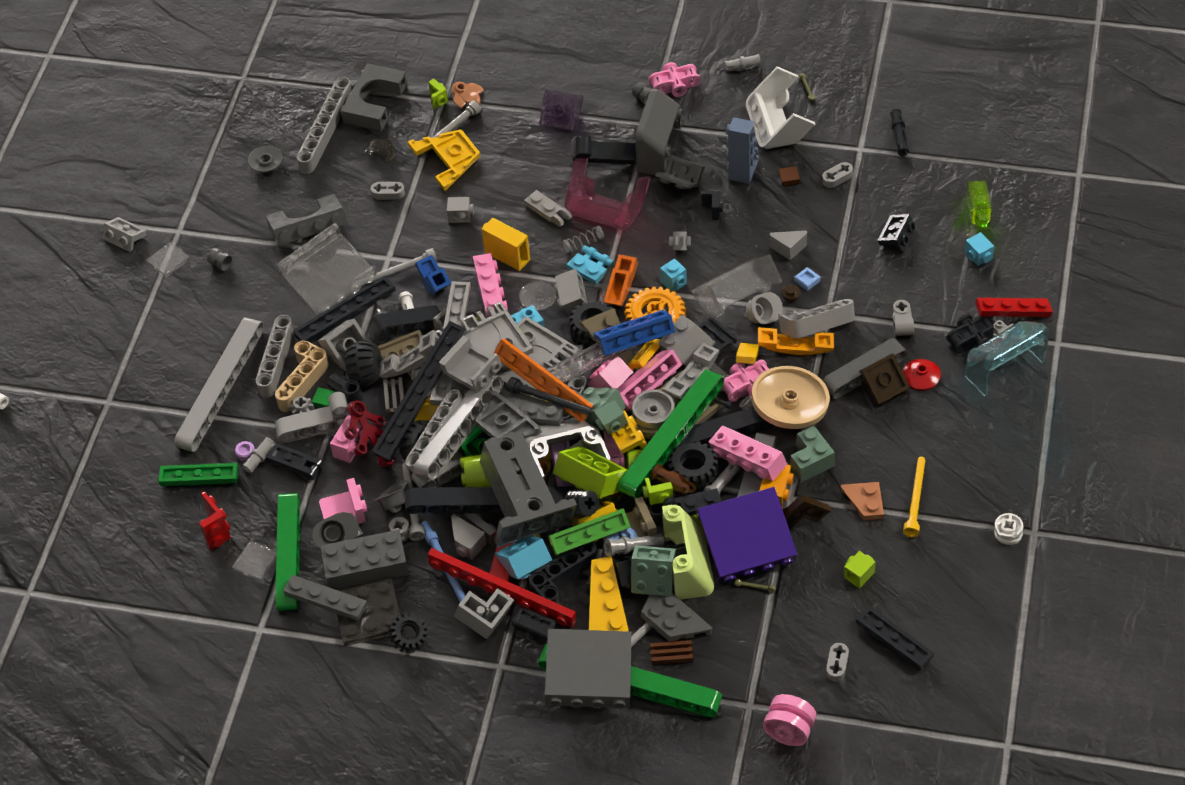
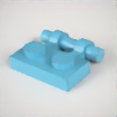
M584 245L581 251L585 255L577 253L567 263V269H576L582 278L597 285L607 274V269L604 267L607 265L612 268L615 262L608 255H602L597 252V249ZM594 258L598 260V262L595 263L592 261V259Z

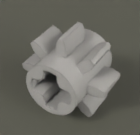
M673 232V237H669V246H673V250H687V245H691V236H687V232Z
M303 396L293 399L294 405H290L293 415L315 410L311 398L307 399Z

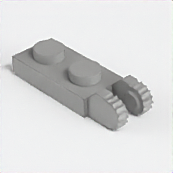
M538 190L524 200L527 207L559 227L564 224L561 217L567 220L572 218V214L566 208L561 207Z

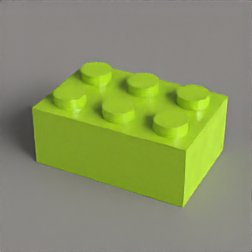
M578 446L558 453L553 474L559 476L562 481L574 484L577 489L595 492L600 499L619 492V481L628 469L583 446Z

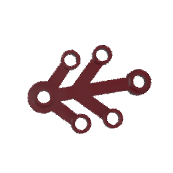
M353 401L347 407L351 419L349 428L345 430L344 435L347 439L353 440L358 435L356 428L358 422L360 423L362 429L359 444L354 448V452L357 456L361 457L368 450L366 447L368 439L372 446L375 447L378 441L377 437H380L383 433L381 428L386 424V420L382 416L366 411V406L363 402ZM367 420L372 421L373 426L370 425ZM378 456V464L381 467H390L395 462V456L392 457L390 462Z

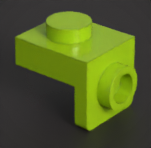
M435 79L430 80L428 83L432 107L437 109L448 102L447 90L442 83H438Z
M645 478V486H642L644 498H648L650 505L663 503L664 499L673 497L671 482L651 486L649 478Z

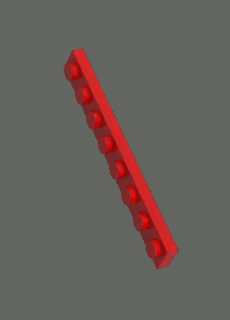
M431 548L428 553L429 565L436 570L447 572L450 576L465 580L472 586L483 588L490 594H493L498 588L514 599V603L551 618L561 626L572 628L576 622V612L436 549Z

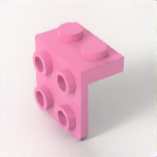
M354 478L346 480L348 492L320 499L319 504L324 519L337 513L346 512L353 513L354 516L356 515L358 524L366 522L364 512L367 511L365 500H360V496H363L360 484L356 485Z

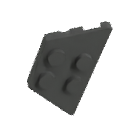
M497 391L492 392L491 401L484 405L483 411L475 420L476 425L491 438H499L509 432L516 433L519 431L522 432L524 438L542 433L539 425Z
M673 593L672 596L649 595L641 611V618L669 642L681 638H694V635L705 632L706 635L712 633L713 628Z

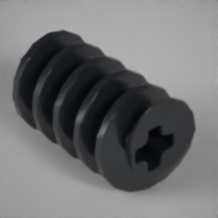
M572 490L562 498V500L574 498L577 504L574 516H591L599 507V498L593 491Z

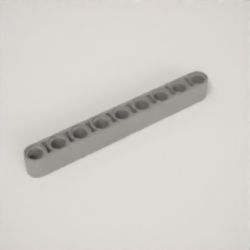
M246 317L242 319L177 432L174 440L176 448L191 452L197 450L261 337L264 329L262 321Z

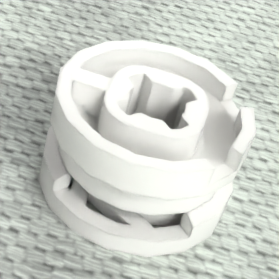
M1012 513L1000 515L995 521L994 534L996 539L1006 545L1018 543L1023 536V522L1021 518Z

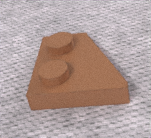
M879 482L841 485V493L849 498L850 504L854 509L858 510V514L863 520L884 519Z

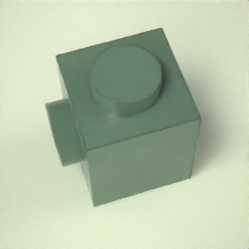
M615 400L595 411L597 426L601 431L604 429L608 435L619 431L621 427L628 423L625 414Z

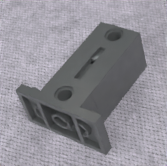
M521 431L516 433L509 432L505 436L493 437L484 442L480 464L505 518L499 521L494 541L497 547L571 525L577 507L574 498L570 500L563 499L555 504Z

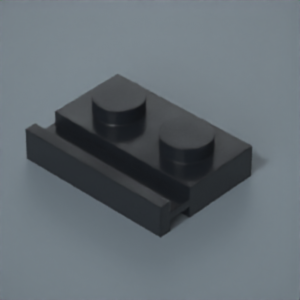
M712 317L698 325L715 341L713 347L719 350L718 356L730 348L731 344L737 342V337Z

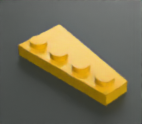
M612 557L591 560L589 630L629 631Z

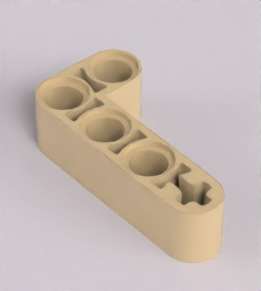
M299 341L295 344L294 350L299 365L275 392L278 408L283 412L291 411L290 405H294L293 399L301 396L304 397L328 369L329 364L325 350L308 341Z

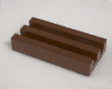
M691 640L650 643L652 665L693 662ZM685 653H688V655H677V656H675L676 654H685ZM659 655H668L664 657H655Z

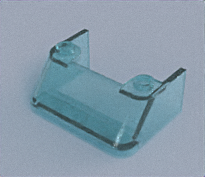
M1020 321L1014 327L990 341L971 349L968 353L965 377L984 397L987 396L990 371L1026 350H1029L1041 363L1045 362L1049 328L1043 323Z

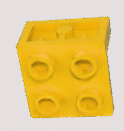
M624 410L623 413L628 423L621 427L619 431L611 433L622 454L636 446L644 449L647 445L633 416L628 417Z

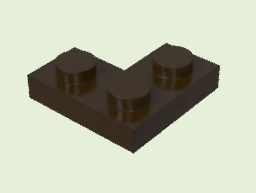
M804 495L796 498L793 503L783 509L789 529L803 518L818 522L831 512L828 504Z

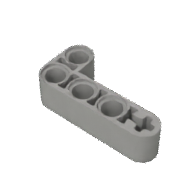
M843 299L801 313L794 310L780 311L778 313L780 332L791 338H801L855 320L854 302L851 299Z
M332 393L328 397L330 405L328 407L278 419L275 422V429L279 442L289 443L338 431L347 415H349L344 393Z

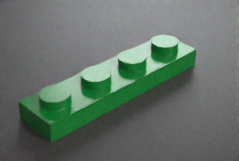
M237 463L160 466L158 482L160 486L237 483L239 467Z

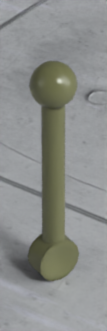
M801 73L799 78L803 81L808 92V100L812 102L815 100V95L810 91L805 79L806 75Z
M740 579L734 581L736 587L742 585L765 589L771 593L776 591V586L759 585L742 582Z

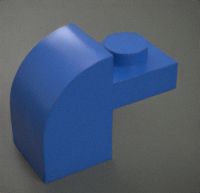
M432 255L415 263L423 279L422 283L429 293L435 294L451 285V281L444 268L439 269Z

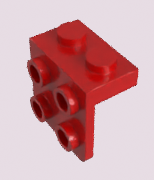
M203 492L201 496L209 517L199 522L206 545L211 551L231 539L229 534L231 528L225 520L227 516L224 510L216 507L217 503L212 495L208 496Z

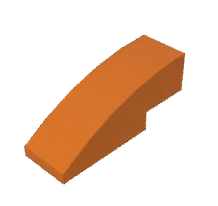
M618 255L615 269L613 268L604 303L622 307L638 266L637 258Z

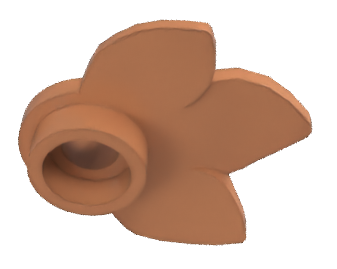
M455 82L452 85L453 102L456 106L463 108L466 103H470L472 100L480 105L479 94L484 92L480 85L475 83L466 84L464 82Z

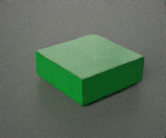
M318 387L311 402L315 407L330 406L328 397L336 391Z

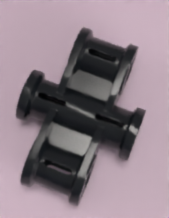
M966 314L957 321L958 328L951 330L946 340L956 347L957 353H963L975 345L979 352L986 351L992 345L993 326L996 322L993 319L994 316H981L973 321L972 316Z

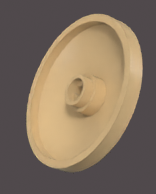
M779 366L766 370L757 377L753 384L751 400L756 412L767 422L782 428L801 429L818 423L825 416L830 396L825 383L814 373L799 367Z

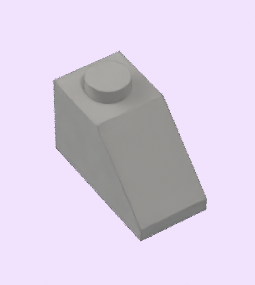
M453 514L451 520L456 551L460 556L473 560L487 544L485 532Z

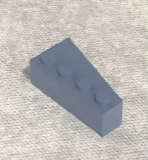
M733 117L731 124H728L726 128V135H728L726 147H728L726 160H729L726 172H729V180L750 184L759 161V155H756L758 154V147H756L754 121Z

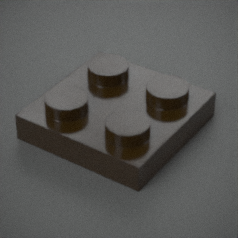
M893 353L859 370L876 405L910 388Z

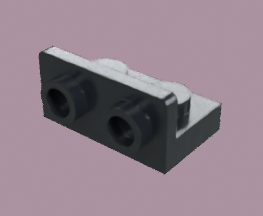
M910 214L890 215L877 240L880 246L896 245L899 252L905 251L916 229Z

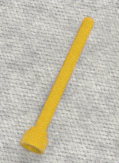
M919 457L917 460L909 520L904 523L903 534L908 537H917L919 535L920 525L917 521L925 467L924 457Z

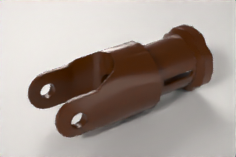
M657 464L651 472V480L661 483L671 482L673 491L687 494L694 493L696 490V486L682 475L674 471L670 472L660 464Z

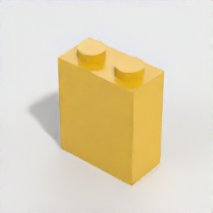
M492 218L483 225L482 236L486 254L491 253L493 258L518 271L531 260L528 235L495 218Z

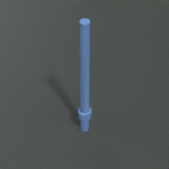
M423 521L421 525L424 527L425 539L428 545L444 553L438 542L439 538L436 532L432 531L428 521ZM445 572L459 602H461L466 596L457 578Z

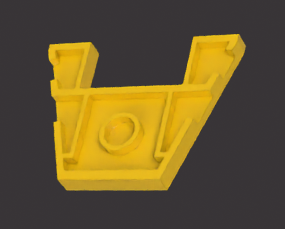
M462 130L439 134V137L434 138L429 136L423 137V140L408 141V147L416 156L433 149L448 167V170L435 176L436 182L444 191L480 158L479 150Z

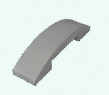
M432 330L420 337L419 345L402 356L398 357L392 354L382 360L380 363V377L398 376L422 365L435 346L436 331Z
M702 343L694 352L693 360L677 378L673 377L663 391L678 399H682L705 369L710 370L719 354V350Z

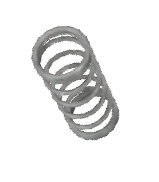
M600 226L593 227L592 232L589 231L593 235L595 242L594 229L600 240L604 239V233ZM586 231V236H585V238H586V240H587V243L590 245V242H589V240H588V238H587V231ZM580 235L579 238L577 236H573V241L571 239H567L573 243L575 250H577V248L574 244V237H576L580 241V244L583 247ZM563 240L565 251L568 254L571 253L572 249L569 242Z

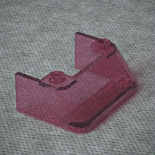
M584 157L574 160L564 207L574 216L619 230L630 228L644 205L650 177L646 176L637 179L635 191L627 196L626 203L595 194L594 180L584 176L588 158Z

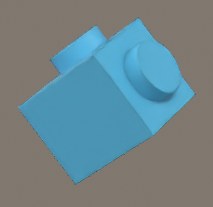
M980 232L966 240L965 253L971 261L979 266L993 259L994 245Z
M676 259L660 268L661 283L670 289L671 292H675L687 284L686 269Z

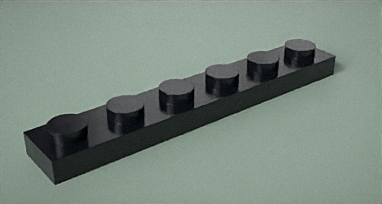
M384 275L294 329L293 334L299 341L312 342L395 292V286Z

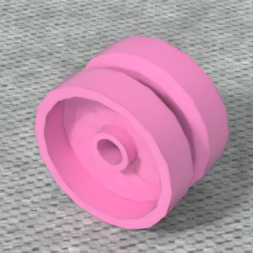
M786 694L777 695L772 699L769 713L763 722V729L767 735L780 743L789 746L804 745L810 735V728L815 722L816 711L813 706L799 697Z

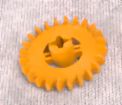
M652 287L651 290L649 288H645V291L639 290L638 294H633L632 298L628 299V304L625 305L626 310L624 314L626 322L664 310L667 306L669 309L668 313L671 314L674 324L681 315L686 317L685 302L681 300V296H676V292L670 293L668 288L663 290V287H659V289ZM648 304L647 312L643 315L642 308Z

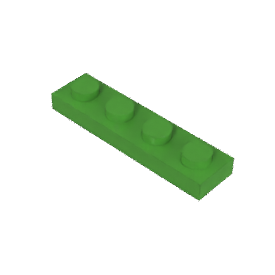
M623 508L549 535L548 538L555 555L628 529L631 526Z

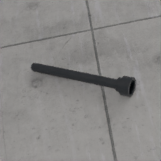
M511 377L507 382L506 390L513 394L522 392L585 415L592 413L589 407L523 385V382L518 378Z

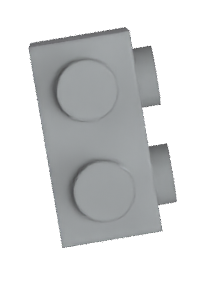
M576 269L555 276L556 284L554 287L559 295L557 302L561 310L564 309L570 315L577 305L581 306V303H587L583 279Z

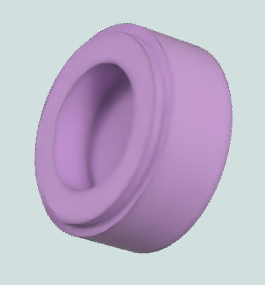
M248 441L239 443L235 448L237 458L247 461L252 455L251 452L254 449V445Z

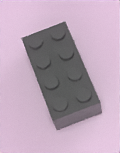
M400 530L320 546L328 587L335 590L409 575Z

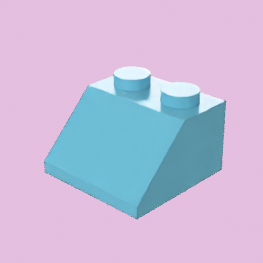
M535 536L516 541L495 553L496 558L509 575L519 580L529 577L530 572L535 569L538 570L552 560L543 539Z

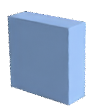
M808 267L794 277V281L807 291L821 280V277Z

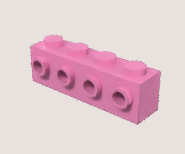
M491 253L473 256L476 278L486 318L490 317L487 314L486 308L491 306L494 310L493 304L499 301L508 311L506 301H502V298H505L503 287H499V284H501L500 274L495 272L498 270L496 260H492Z
M673 349L660 351L644 367L640 368L618 387L626 405L624 410H632L633 401L637 395L643 391L658 388L666 378L675 374L676 370L683 365Z
M723 425L708 442L714 453H716L717 458H723L732 465L741 466L747 472L752 471L763 479L767 478L774 481L787 465L781 451Z

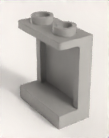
M464 335L439 361L443 374L477 393L486 386L493 375L502 367L498 354L494 353L491 356L472 346L470 339Z

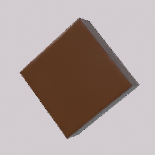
M796 166L779 169L782 186L800 184Z

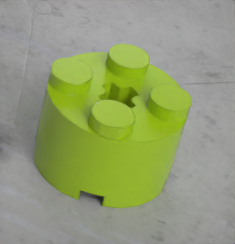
M481 454L460 458L461 468L464 469L461 479L465 487H491L480 464Z

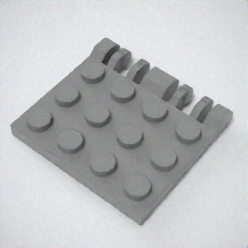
M500 301L493 304L494 310L491 306L486 308L487 314L490 316L488 318H485L482 312L478 311L476 316L479 322L473 314L460 320L462 327L467 330L465 336L470 339L472 346L491 356L501 339H506L526 355L534 353L533 347ZM440 329L436 331V335H435V342H436V343H437L439 337H440L441 334H442V332L440 331Z
M527 316L517 323V326L522 330V333L533 347L534 353L529 354L528 357L556 378L560 375V371L566 369L563 362L557 359L559 356L564 362L570 364L581 354L576 346ZM507 366L500 368L494 374L503 378V386L505 387L511 377L520 379L523 385L536 389Z

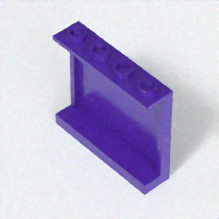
M775 487L697 509L696 515L698 521H701L719 575L718 581L730 582L736 579L735 576L743 574L744 577L755 574L756 570L768 571L773 569L774 565L781 563L784 566L794 562L797 551Z

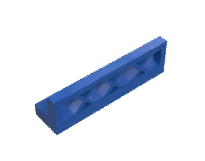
M660 310L594 332L593 334L594 338L600 342L602 354L606 356L675 333L671 314Z

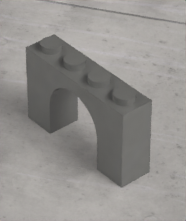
M367 63L365 69L360 73V78L354 83L352 92L348 94L345 105L341 107L340 115H342L343 123L382 131L388 121L386 107L369 104L363 100L374 92L402 95L407 85L406 72Z
M332 194L317 199L320 209L306 217L288 218L283 210L266 215L270 232L277 245L280 246L347 224L343 207L336 196Z

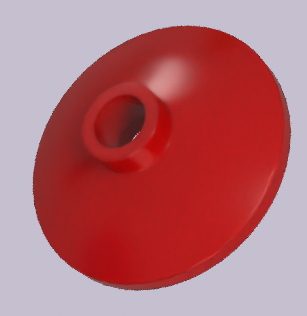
M926 359L912 360L905 365L902 371L910 388L924 391L932 389L941 379L939 367Z

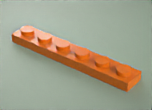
M506 339L500 340L494 353L498 354L500 361L521 378L537 390L592 409L593 405L509 341ZM564 407L566 412L580 422H584L588 416Z

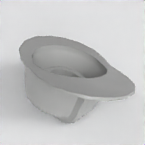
M772 292L759 294L747 303L746 313L743 315L755 324H768L779 319L778 313L783 311L782 302Z

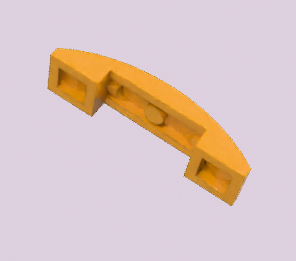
M758 327V345L785 354H821L834 350V333L817 332L814 333V337L791 338L785 334H777V329Z

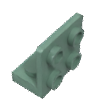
M635 545L631 563V592L672 596L673 560L676 556V549Z

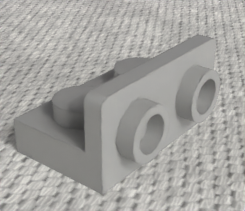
M120 217L104 223L103 239L129 252L133 251L134 241L146 236L145 229Z

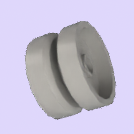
M651 389L643 391L636 396L632 405V414L644 438L652 439L675 409V403L668 393L661 390Z

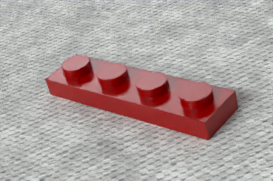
M977 298L975 301L980 316L1051 317L1053 313L1048 298Z

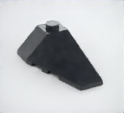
M685 543L662 547L676 549L675 558L687 554ZM633 552L626 555L618 554L612 556L617 583L623 588H631Z

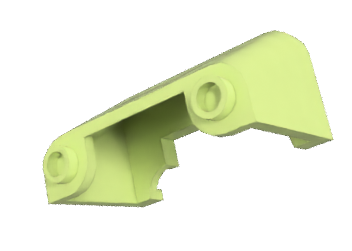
M662 506L665 542L671 540L675 544L685 543L687 554L677 556L673 560L674 595L680 600L710 595L714 591V579L703 528L680 506Z

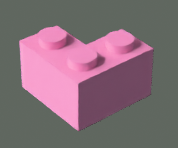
M616 356L613 360L609 358L590 376L591 381L587 386L594 388H618L633 371L619 356Z

